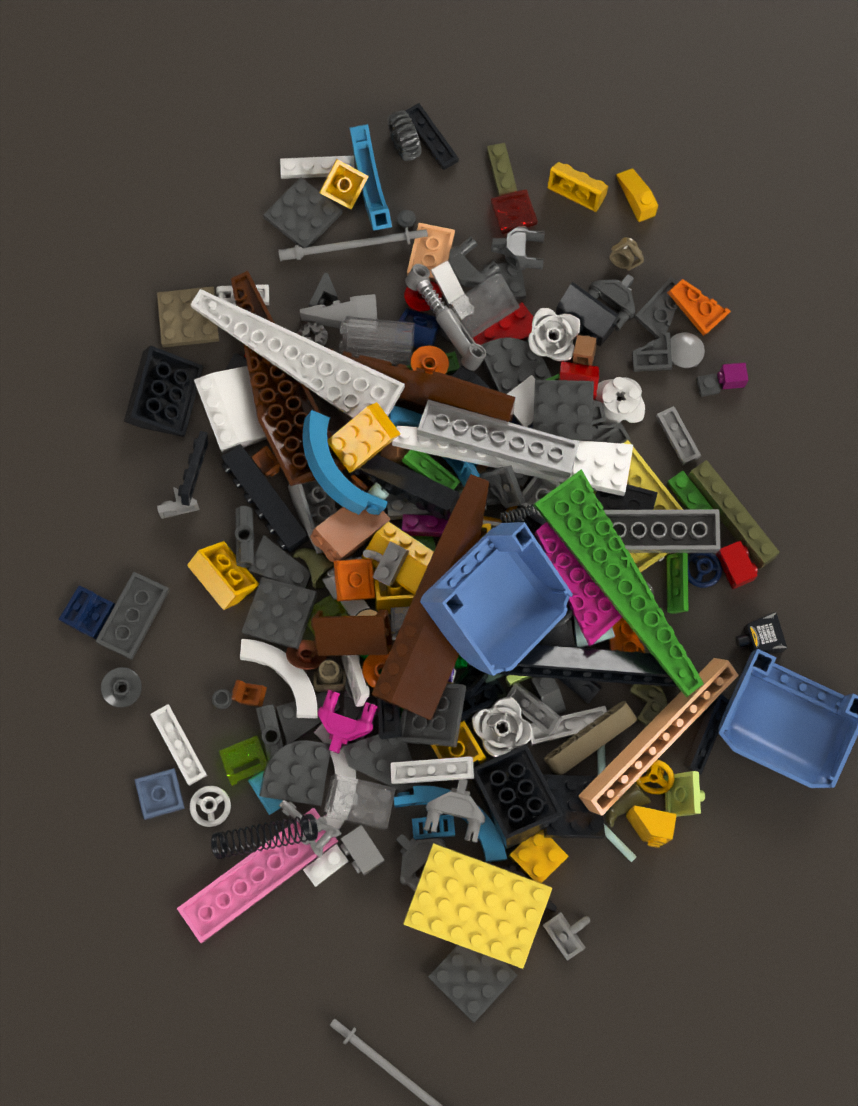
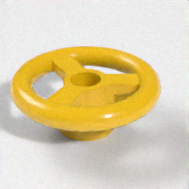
M657 759L648 768L647 774L640 777L636 784L647 793L663 794L672 788L674 773L669 765ZM665 771L668 775V782L663 778ZM650 781L653 783L657 782L662 788H651L644 783Z

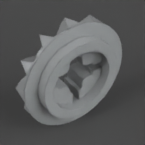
M307 322L304 326L301 325L300 330L297 332L298 335L313 341L311 337H307L310 336V330H312L314 334H317L315 335V343L322 346L326 344L328 335L323 325L317 322Z

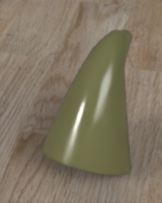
M298 549L292 557H300L307 564L311 574L312 585L315 589L325 588L326 585L322 579L328 575L327 572L330 569L334 568V563L329 561L326 555L322 553L317 554L314 549Z
M634 783L606 811V823L613 827L614 821L618 816L628 812L633 806L651 803L650 798Z

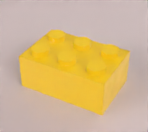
M376 402L363 409L328 439V445L349 473L364 465L401 433Z

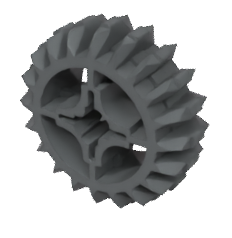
M406 111L393 112L387 119L392 141L404 161L414 160L421 154V142L417 130Z

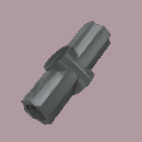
M248 506L236 508V565L243 568L254 565L253 508ZM244 534L249 535L247 539L240 538Z
M274 704L256 708L268 761L274 753L283 747L282 734L279 729ZM270 731L277 733V739L274 742L267 740V734Z

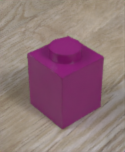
M746 362L722 365L717 373L718 383H721L722 390L746 386L748 382Z

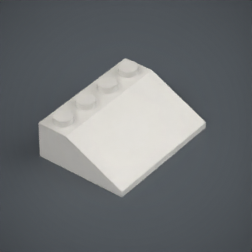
M248 366L210 373L194 380L223 455L239 444L245 448L267 439L257 418Z

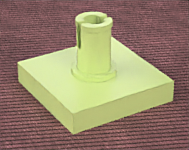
M690 771L674 774V784L665 793L666 812L677 814L676 817L701 814L700 802L704 801L705 793L703 790H700L699 772ZM668 775L664 776V779H665L667 782H668Z

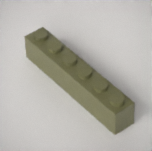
M706 460L691 470L688 476L711 507L719 509L720 520L737 542L741 540L742 545L747 547L749 557L759 570L774 560L780 553L710 463Z

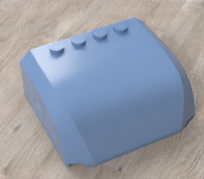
M517 522L501 523L487 532L423 594L420 602L459 655L473 667L494 676L503 671L513 670L566 615L568 609L566 605L569 597H572L573 594L526 523Z
M759 649L752 651L719 726L720 736L733 752L809 788H835L858 736V695L853 693L844 696L774 663L776 657Z

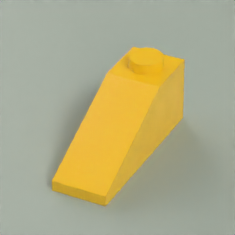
M632 168L616 174V178L638 222L654 217L659 205L651 189Z

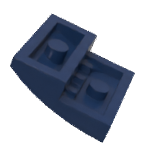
M79 585L58 620L96 640L115 604Z

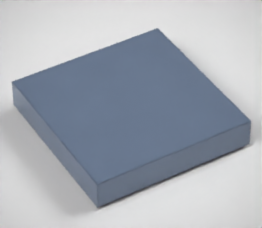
M175 768L134 779L144 820L185 809Z

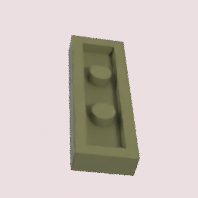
M505 143L487 146L499 198L517 195V187Z

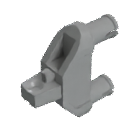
M460 779L457 789L452 788L450 792L427 803L426 811H428L424 830L429 831L430 824L433 823L431 832L436 833L440 815L444 813L467 819L469 823L464 840L470 841L471 833H473L472 842H478L480 827L485 823L486 818L471 798L470 792L465 791L468 780Z

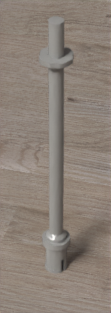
M406 227L404 233L306 248L295 245L294 248L278 249L280 261L301 260L304 255L407 240V244H410V239L428 237L427 229L409 232L408 227Z
M336 1019L331 1022L330 1026L346 1038L343 1044H347L348 1041L351 1042L427 1105L443 1106L354 1034L356 1032L355 1027L350 1031Z

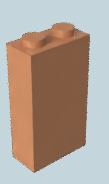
M342 507L315 527L310 538L314 545L325 553L327 559L334 563V561L345 560L371 540L375 533L388 521L390 522L391 519L384 511L379 515H374L363 510L358 515Z

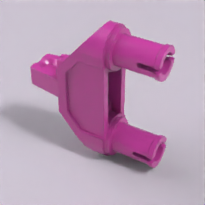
M328 690L323 707L318 709L317 714L326 731L330 734L329 739L332 741L329 750L339 754L343 744L347 745L348 741H353L372 732V721L378 706L365 702L361 718L354 720L336 714L334 709L340 693Z

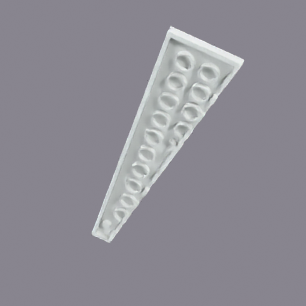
M200 289L191 303V307L352 419L367 406L376 402L386 415L389 416L405 388V384L204 290Z
M397 425L396 428L401 434L392 442V446L497 469L512 465L513 471L516 473L563 483L569 479L566 476L417 435L418 427ZM574 440L580 443L570 477L582 469L592 488H595L597 491L624 496L633 445Z

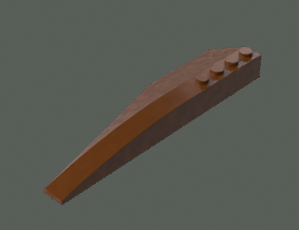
M246 271L231 278L236 306L274 323L249 272ZM243 344L257 418L290 486L316 480L305 457L302 437L305 417L311 410L320 413L312 395L306 386ZM327 428V440H328L332 435H331L329 429ZM329 446L331 456L340 471L346 469Z
M343 352L342 354L404 383L405 388L398 398L397 404L424 412L427 401L432 400L512 423L516 398L514 396L440 372L433 371V374H427L425 369L416 368L414 371L404 364L392 366L391 362L363 355L355 358L349 352Z
M470 474L441 535L372 692L374 697L430 721L454 669L459 653L446 639L420 601L423 594L481 538L489 481Z

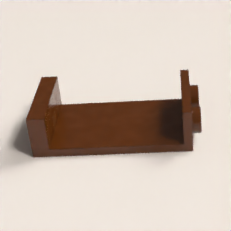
M380 609L375 616H323V610H319L311 620V627L315 632L314 646L317 648L318 656L388 655L392 649L393 641L388 609Z

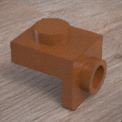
M265 445L250 456L264 476L270 475L272 477L280 471L279 468L281 466L268 446Z
M236 680L232 690V700L243 705L262 707L267 687Z

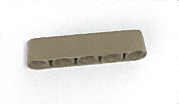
M622 701L547 754L544 761L554 775H563L635 723L637 717L626 701Z

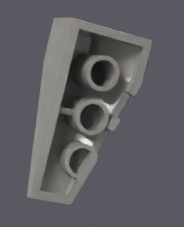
M375 294L350 297V301L341 303L340 300L333 301V304L327 307L320 304L300 309L301 321L317 322L320 325L358 333L363 332L365 334L378 331Z
M317 480L294 486L288 485L293 505L310 538L315 527L337 512L335 500L323 490ZM312 542L317 554L324 553Z

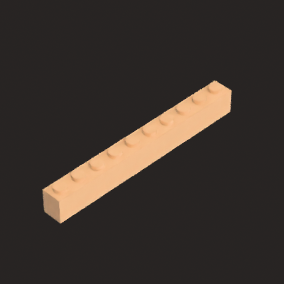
M713 658L699 673L704 684L688 697L681 691L579 794L578 797L589 811L603 816L739 676L729 660Z

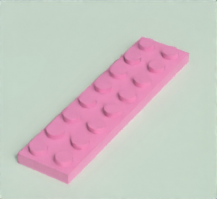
M315 808L306 813L312 814L317 820L320 817ZM297 822V829L301 837V827ZM292 823L290 825L293 837H295L294 825ZM287 827V828H285L284 830H285L286 837H287V839H288V827ZM281 831V832L279 833V836H280V839H281V841H282V831ZM326 831L318 832L317 839L315 840L316 843ZM290 835V841H289V842H290V843H293L294 841H293V839L291 838V835ZM298 835L296 836V841H297V842L300 841ZM285 837L283 844H287ZM332 837L323 847V853L338 842L336 837ZM271 841V847H274L275 845L273 841ZM302 842L299 844L294 843L293 845L288 844L287 846L282 845L281 847L276 846L274 849L257 850L183 903L177 910L202 944L318 856L314 853L310 844L304 845Z

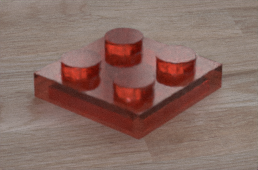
M527 189L491 198V204L502 234L509 233L518 226L531 227L537 225L538 220Z

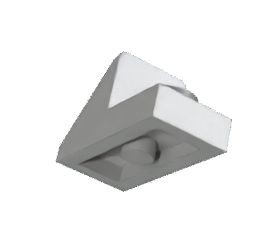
M175 487L173 489L176 501H165L157 506L161 519L200 510L197 500L193 498L191 499L190 506L182 505L181 497L178 496V489Z

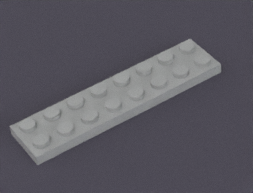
M432 400L427 401L417 429V435L569 478L580 443Z

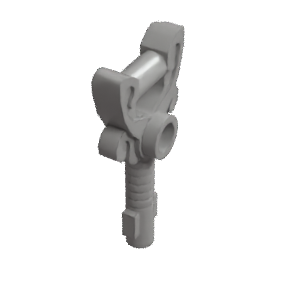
M283 800L279 806L283 809L282 812L288 817L291 815L294 819L298 816L301 820L302 814L296 810V806L291 801L288 803L286 800ZM319 817L318 820L315 818L318 832L326 831L317 843L309 840L305 843L302 842L304 845L310 844L312 850L319 858L322 857L323 847L332 837L341 835L337 828L326 825L327 821L324 817ZM309 821V829L312 835L311 823Z

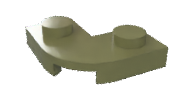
M634 684L629 693L646 703L637 718V721L645 726L667 706L666 696L660 686Z

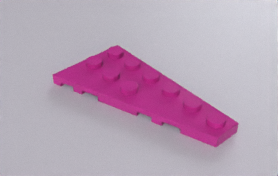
M546 522L535 532V535L542 549L573 595L569 597L568 604L589 647H591L622 616Z

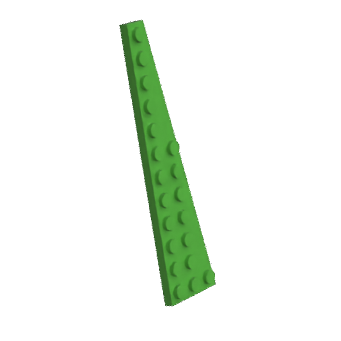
M581 469L537 501L534 507L683 694L688 697L704 683L690 658L687 657L682 644L677 640L673 628L669 626L662 609L657 605L653 593L629 551L625 548L621 537L616 533L610 518L608 519L603 510L604 507L596 498L592 486Z

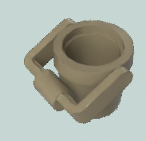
M624 237L611 248L610 260L619 268L630 271L644 262L642 251L631 238Z
M326 660L321 663L317 671H314V690L316 692L345 690L346 672L345 670L342 671L338 663L333 660Z

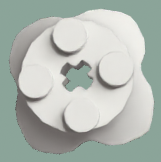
M540 308L533 317L532 331L528 338L531 351L538 356H546L556 361L570 360L575 348L573 340L580 331V319L571 314L556 315L549 308ZM549 332L555 334V341L549 338Z
M616 377L615 379H608L598 383L595 400L602 402L606 421L600 422L601 425L617 424L622 420H626L629 423H637L643 420L645 404L641 397V387L635 380L626 377ZM617 397H622L623 400L618 401Z
M512 697L499 699L492 708L481 709L472 717L474 731L482 739L484 749L493 757H499L514 748L526 745L533 736L530 723L522 718L520 705ZM504 724L507 732L499 733L496 727Z

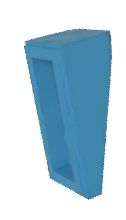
M440 815V832L428 834V831L423 829L424 834L419 835V823H423L424 828L427 817L412 819L413 837L415 840L455 836L454 816ZM443 821H448V831H447V832H444V822H443Z

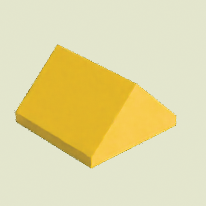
M336 159L319 193L352 210L369 176Z

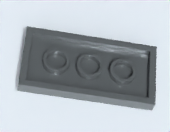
M133 571L95 642L133 660L170 589Z

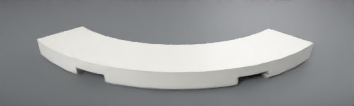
M241 639L240 660L256 662L274 669L288 683L293 692L297 707V718H318L316 695L305 671L290 664L286 653L264 642Z
M321 724L314 734L323 743L331 744L330 734L326 731L324 725ZM342 748L339 754L330 751L335 768V790L330 806L323 816L326 818V825H330L338 830L343 826L349 815L356 790V770L348 766Z

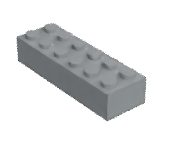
M719 509L604 510L629 553H717L720 550Z

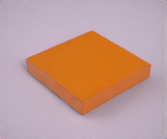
M372 559L334 561L337 602L376 598Z

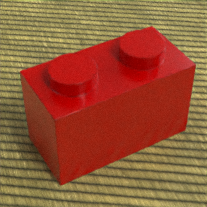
M741 540L721 548L716 553L732 589L750 583L758 576V569L754 563H751L748 557L749 551L745 545H742Z

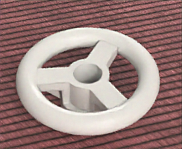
M217 786L200 788L195 792L190 801L191 816L198 824L205 827H214L223 823L231 809L228 794ZM206 792H215L219 794V796L215 799L210 796H207L203 799L199 798L202 794ZM224 800V812L215 820L214 812L218 804ZM209 802L213 803L212 809L206 808ZM196 804L200 805L202 811L208 814V821L202 819L197 814Z

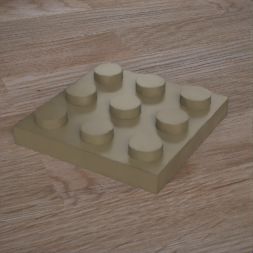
M214 286L157 292L161 344L163 348L219 342L218 326L191 307V303L200 289L215 296Z

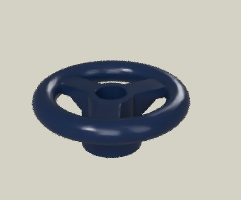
M690 553L688 555V581L692 585L707 588L719 581L722 575V564L714 553ZM697 556H707L711 558L715 564H712V561L708 558H701L699 560ZM691 560L696 565L698 572L695 579L689 572ZM700 566H705L706 570H702ZM710 571H716L715 576L710 581L701 582L705 574L710 573Z

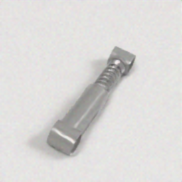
M415 264L405 279L406 285L410 289L422 294V297L428 302V306L436 314V321L462 356V365L468 370H476L486 357V350L483 346L475 343L453 310L444 306V302H441L442 298H438L439 294H435L436 290H433L429 279V269L422 264Z

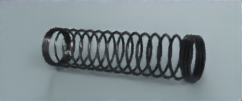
M312 814L302 815L301 820L296 816L295 822L290 817L288 821L283 819L282 823L277 820L276 825L271 821L270 825L265 822L263 826L258 824L257 828L255 825H252L251 829L246 826L245 829L240 827L238 831L236 829H233L232 832L227 830L226 834L223 831L213 833L211 848L217 859H224L226 856L249 854L251 851L274 849L276 846L299 844L301 841L304 843L307 840L315 841L318 836V827L315 817ZM297 818L301 827V837L297 829ZM290 820H292L294 825L295 837H293L291 832ZM309 820L311 823L312 835L309 829ZM284 821L288 827V839L284 830ZM278 822L282 830V841L278 833ZM272 823H273V825H274L275 832H276V843H275L274 838H273V836H272V831H271V824H272ZM265 825H267L268 830H269V835H270V842H269V843H268V841H267L266 834H265ZM259 826L263 832V844L259 836ZM253 827L255 828L257 834V846L253 839ZM247 828L251 836V848L246 837ZM240 830H242L244 834L245 849L243 848L241 843ZM234 831H236L239 840L238 850L234 842ZM228 832L231 834L232 837V851L228 844ZM303 833L306 837V840H302ZM290 835H291V838H292L293 841H294L293 843H290V842H289V841H290ZM297 835H298V837H299V839H300L299 842L296 841V836H297ZM217 836L221 846V855L217 848ZM284 837L287 841V844H283ZM271 841H273L274 847H271Z

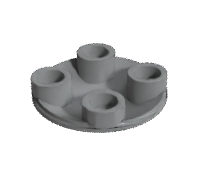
M682 332L674 335L670 339L672 365L682 368L698 366L705 353L702 341L692 333Z

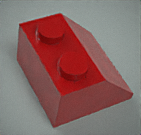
M561 361L558 380L594 381L593 400H595L599 381V367Z

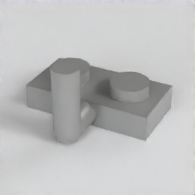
M390 541L383 555L376 551L364 550L363 556L379 562L373 578L392 587L409 550Z
M560 912L543 924V927L567 961L586 948L576 933L590 923L588 916H584L570 926Z

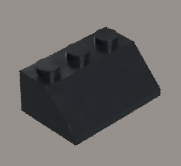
M574 282L569 285L558 303L555 313L556 315L571 314L580 319L579 333L596 338V344L600 347L614 331L618 319L617 313Z

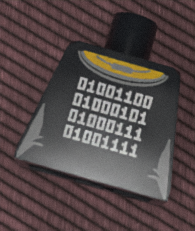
M776 612L748 623L743 628L745 634L736 636L738 648L749 646L750 653L759 649L768 654L782 653L787 649Z

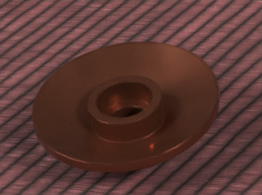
M301 640L298 649L288 647L286 651L289 663L304 670L318 668L322 662L326 661L327 655L318 656L314 641Z

